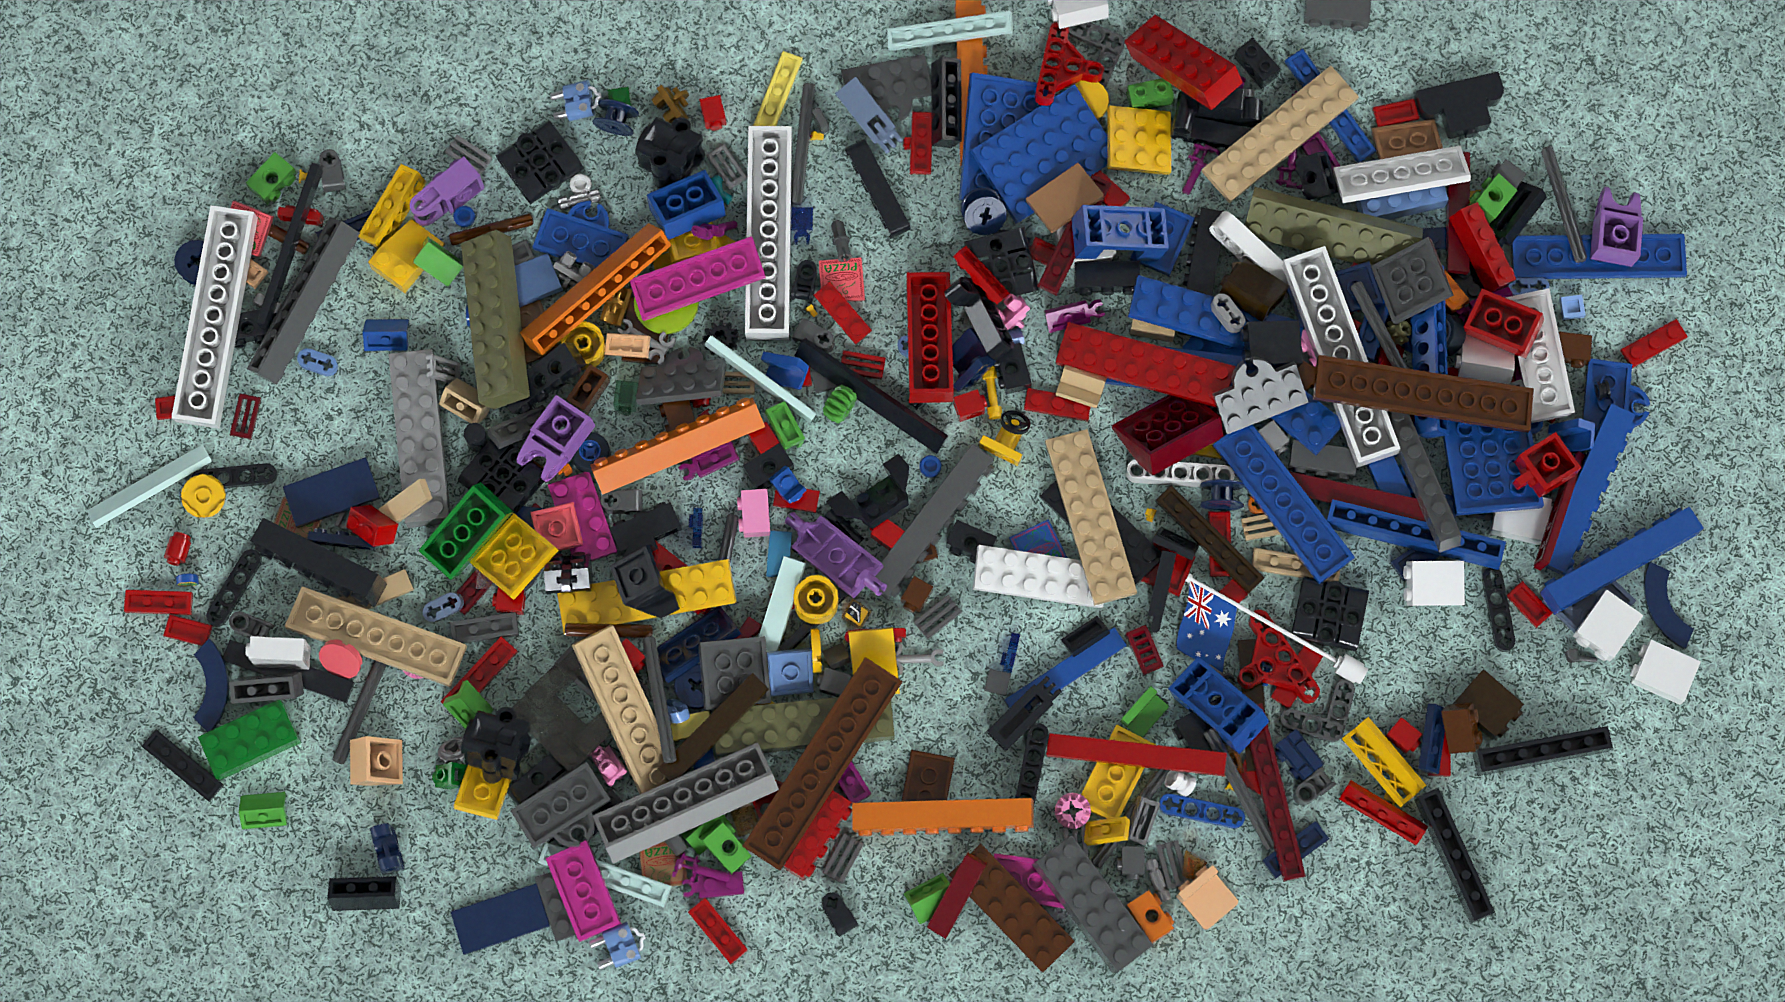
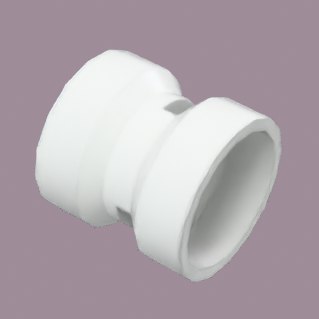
M1170 770L1165 778L1166 787L1172 790L1176 789L1179 794L1185 797L1191 794L1196 785V778L1188 773L1184 774L1181 771Z

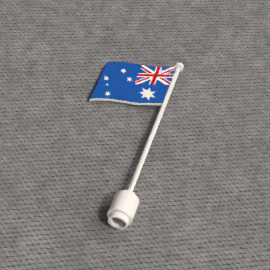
M1189 573L1185 581L1190 582L1188 601L1177 637V650L1193 659L1199 656L1208 665L1210 664L1220 672H1223L1225 655L1234 631L1236 610L1239 608L1335 662L1333 666L1336 668L1335 673L1358 684L1364 679L1368 668L1364 667L1365 664L1347 654L1336 659L1192 578V574Z

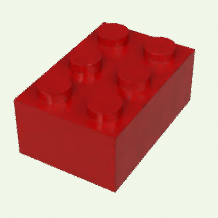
M1482 289L1465 323L1464 330L1466 335L1526 359L1544 322V316L1542 312Z

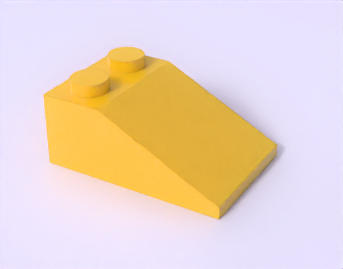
M410 219L380 246L368 263L373 271L406 293L424 271L413 260L423 248L425 239L429 237L442 247L445 243Z

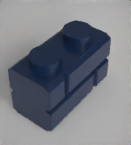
M1297 729L1274 746L1276 758L1281 763L1285 761L1290 768L1288 772L1295 781L1299 779L1302 783L1324 765L1323 761Z

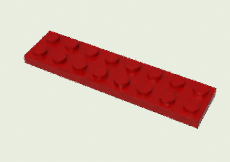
M1071 322L1067 324L1056 359V365L1064 367L1068 365L1112 380L1216 407L1212 393L1231 386L1233 371L1236 368L1233 365Z

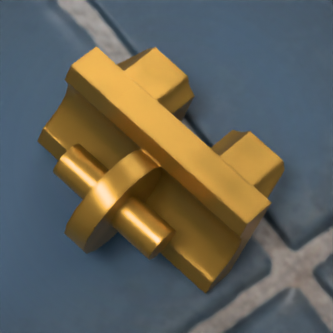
M662 84L657 87L659 92L651 100L658 109L663 108L666 104L669 106L670 109L662 115L665 121L672 123L679 117L688 119V115L683 110V108L689 105L686 101L689 96L687 90L679 91L675 87L672 89V93L669 87L664 88Z
M622 287L605 302L600 321L621 327L633 290Z

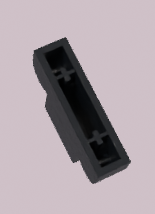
M1499 71L1416 90L1414 100L1418 114L1423 120L1436 119L1438 115H1441L1449 139L1460 136L1471 138L1476 136L1477 132L1486 131L1489 128L1491 117L1488 107H1494L1500 102L1504 93V87Z
M1236 88L1215 108L1210 110L1183 91H1180L1177 96L1176 109L1185 107L1195 111L1194 117L1254 128L1262 121L1263 101L1257 98L1244 99L1245 89Z

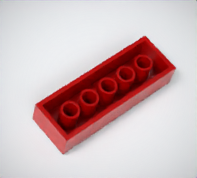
M1156 14L1124 40L1131 57L1135 61L1210 110L1215 108L1243 83L1236 65Z
M907 272L909 403L953 402L951 303L944 294V291L950 286V272Z

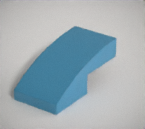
M770 531L766 577H778L784 556L790 558L792 532Z

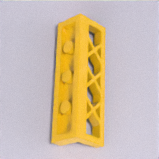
M400 164L359 232L358 237L360 240L373 245L378 250L383 243L398 231L410 211L411 199L426 184L425 179L418 171Z
M1369 717L1342 738L1399 807H1402L1427 786ZM1355 735L1361 741V745H1357L1351 737ZM1367 753L1375 758L1376 763L1370 761ZM1382 771H1385L1389 774L1390 780L1386 779L1382 775ZM1397 788L1406 794L1404 799L1398 794Z

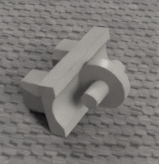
M567 251L553 265V268L562 272L558 278L564 281L562 288L565 290L569 285L574 287L595 268V266L588 262H584L580 269L573 266L577 256L570 251Z

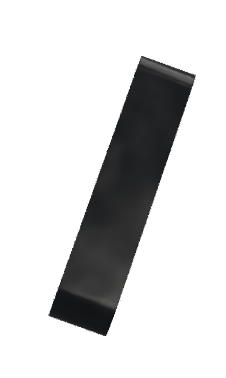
M863 139L846 147V155L850 156L851 164L856 174L860 175L861 183L866 193L869 192L871 196L870 201L875 210H878L881 216L879 218L884 228L888 229L890 233V239L909 231L910 225L866 140Z
M1036 723L1029 729L1015 797L1019 798L1022 795H1028L1034 801V806L1048 740V729L1041 723ZM1040 730L1044 733V738L1036 740L1033 738L1032 732ZM1030 752H1037L1040 759L1036 762L1030 761L1028 754ZM1031 773L1035 776L1036 781L1027 783L1024 781L1023 776Z

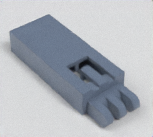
M854 77L835 93L874 144L878 143L886 154L890 152V149L885 145L886 143H889L893 149L897 146L892 140L894 137L899 143L904 141L895 130V124L857 77ZM877 116L885 127L882 128L880 123L877 122L874 124V128L869 121Z

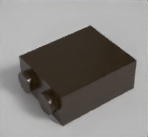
M1245 258L1241 264H1235L1230 275L1226 274L1220 283L1222 288L1219 294L1228 295L1236 306L1256 319L1264 321L1283 301L1289 285Z
M1484 669L1453 703L1473 702L1474 709L1478 711L1479 716L1477 726L1492 740L1496 736L1501 738L1509 729L1506 725L1510 720L1515 722L1523 712L1520 709L1524 705L1523 702Z

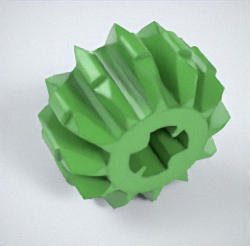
M843 385L836 387L825 402L823 414L832 422L840 423L844 421L857 401L856 393Z

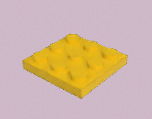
M1110 105L1107 108L1108 169L1169 175L1171 173V112Z
M513 513L469 562L514 600L559 550Z

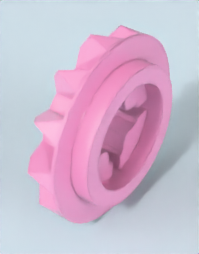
M1065 794L1056 803L1055 816L1058 822L1066 828L1077 829L1082 827L1090 818V804L1081 794ZM1070 801H1072L1075 808L1083 809L1076 813L1075 821L1071 814H1063V811L1070 809Z

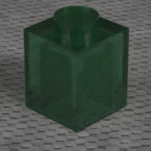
M616 380L613 406L614 410H617L619 414L631 415V412L637 411L636 395L638 382Z

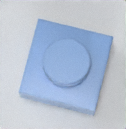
M1582 295L1560 297L1562 320L1585 317Z

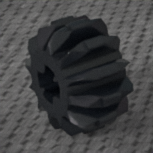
M720 320L719 326L712 322V329L705 328L707 335L702 337L704 342L710 336L717 339L718 336L721 338V335L725 336V341L721 340V342L728 348L737 350L738 347L735 343L739 342L740 338L736 336L738 333L737 328L731 329L732 324L730 322L724 326L723 320ZM710 351V354L714 356L715 353Z

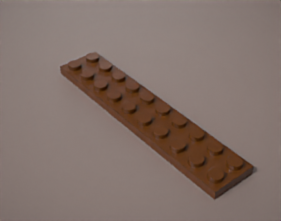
M1319 355L1316 363L1313 400L1528 433L1531 429L1534 388Z
M864 658L742 847L779 871L782 869L903 681L868 658Z

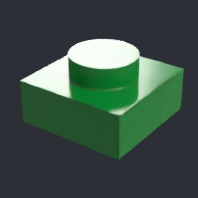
M629 87L607 89L610 100L620 101L631 106Z

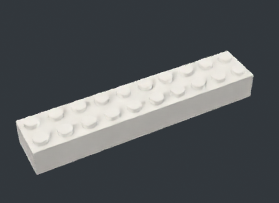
M748 126L747 238L752 236L766 278L746 285V340H789L792 126Z
M210 206L172 412V419L178 423L220 429L258 217L252 211Z
M1323 246L1283 260L1282 267L1316 359L1319 355L1368 362L1326 247ZM1333 403L1356 468L1399 453L1401 448L1387 411Z

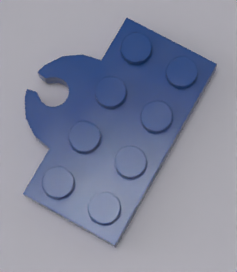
M584 201L573 206L568 215L547 208L534 241L533 250L545 254L548 253V255L561 258L567 251H570L577 256L574 263L582 265L584 262H588L596 268L626 243L629 236L609 228L608 213L600 204L597 206V215L595 217H588L586 211L591 208L592 203L591 201Z
M1590 359V362L1587 364L1582 419L1595 423V433L1607 407L1611 403L1636 414L1633 419L1636 422L1635 427L1641 425L1648 417L1650 412L1637 413L1633 408L1635 403L1649 407L1650 400L1639 387L1631 385L1632 364ZM1603 380H1607L1611 392L1610 399H1605L1604 397L1601 401H1598L1595 395L1594 383L1595 381L1602 383Z

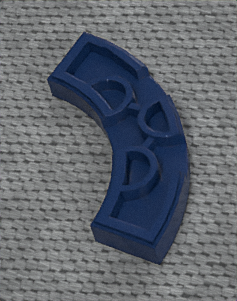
M1649 562L1644 578V594L1648 613L1652 621H1654L1668 640L1680 648L1686 649L1694 628L1684 623L1676 615L1670 604L1667 593V581L1670 571Z
M208 639L194 654L204 671L206 691L203 703L193 718L207 732L214 730L225 712L230 690V680L225 659L211 639Z

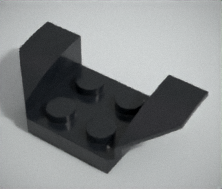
M898 453L882 464L888 475L886 478L877 482L851 501L843 491H840L828 499L826 503L836 515L860 519L865 525L873 529L909 505L906 492L909 465Z
M649 532L632 540L622 559L610 565L623 605L658 618H663L679 610L680 607L674 591L664 587L652 553L658 547L653 533Z

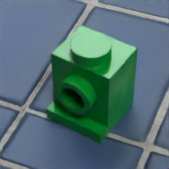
M454 762L436 765V771L432 775L435 788H460L468 765ZM455 771H458V781L454 780Z

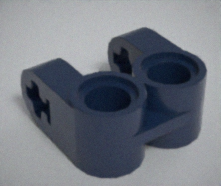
M383 823L369 828L382 875L404 870L405 866L394 827L389 823Z

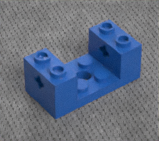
M1082 205L1071 218L1076 259H1096L1104 250L1136 251L1137 261H1158L1169 249L1165 208ZM1120 224H1125L1129 228V232H1123L1120 229Z
M1199 656L1168 688L1174 699L1190 713L1195 712L1215 729L1222 740L1238 754L1269 723L1268 718L1259 706ZM1214 696L1221 697V702L1218 705L1210 704V700Z

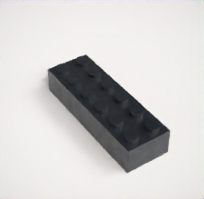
M262 518L250 540L255 545L254 549L260 552L262 557L268 560L273 558L286 569L290 570L292 567L298 571L299 575L307 579L312 577L319 585L327 589L331 586L336 590V593L345 598H348L350 595L361 606L367 607L370 605L375 608L387 586V583L379 574L265 518Z

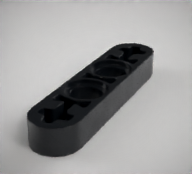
M263 463L201 469L195 471L191 478L200 474H213L218 479L221 473L229 474V481L222 484L224 489L272 484L276 481L278 473L273 465ZM257 469L258 474L265 473V469H269L273 474L269 475V479H266L263 475L257 476L259 480L255 481L256 474L254 470ZM243 471L251 472V478L243 482L240 480V474Z
M249 549L244 551L208 609L206 619L212 626L221 627L227 622L261 566L262 558L256 550ZM255 555L256 563H250L248 569L251 570L250 573L240 568L241 565L246 568L248 564L246 558ZM243 573L246 576L245 582L240 585L234 582L235 576ZM227 592H232L234 600L228 604L224 603L223 595ZM218 603H220L223 607L228 608L227 611L222 609V611L220 612V615L222 616L221 620L217 619L215 622H213L214 618L212 617V614H217L221 609L219 606H217Z
M1487 568L1482 574V584L1495 647L1499 651L1508 652L1515 645V635L1503 575L1500 570ZM1490 572H1492L1494 576L1497 575L1498 578L1495 580L1494 583L1495 587L1500 586V589L1495 588L1490 591L1488 590V588L1492 587V581L1490 579L1487 580L1486 578L1489 576ZM1494 593L1499 594L1502 597V603L1499 605L1493 604L1490 596ZM1503 615L1506 618V625L1498 626L1494 621L1495 616ZM1509 629V631L1505 632V638L1511 641L1507 647L1499 643L1503 636L1502 632L1497 633L1496 630Z

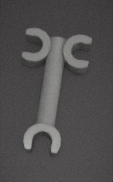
M624 319L623 323L628 325L629 328L626 331L619 328L617 330L619 334L645 335L633 328L631 321L628 319ZM662 332L659 336L660 343L650 338V347L653 350L649 352L648 359L651 360L654 355H659L658 365H662L665 360L664 355H666L668 349L676 344L674 337L669 343L664 342L665 332Z
M898 643L896 660L899 675L903 674L902 664L932 663L937 667H941L944 664L943 661L935 660L937 654H943L941 649L934 650L932 654L900 655L902 653V644Z

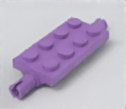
M794 512L789 514L793 519L787 516L785 523L797 531L798 534L797 541L791 546L792 550L852 598H855L865 586L877 596L882 594L879 589L883 592L886 590L887 585L875 577L884 567L883 564L824 517L820 516L815 522H805Z

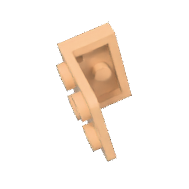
M1213 865L1209 868L1206 866L1201 868L1195 874L1197 878L1192 883L1187 880L1178 888L1180 893L1176 896L1205 930L1212 927L1238 904V899L1217 876L1218 870Z

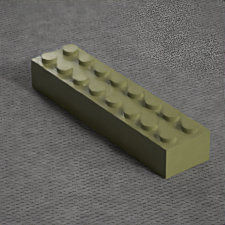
M1254 187L1244 225L1260 240L1304 251H1311L1325 246L1329 257L1357 264L1369 261L1371 266L1421 241L1423 236V228L1258 187Z
M493 230L462 242L461 249L478 402L489 408L497 409L528 398L530 394L523 337L520 334L522 326L512 240L510 236L498 230Z
M839 697L754 705L715 744L717 758L726 757L757 742L763 753L806 749ZM891 701L863 743L895 740Z

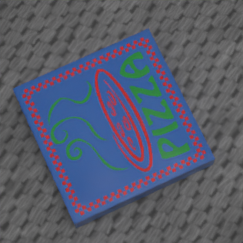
M1049 519L1009 537L1014 550L1068 558Z

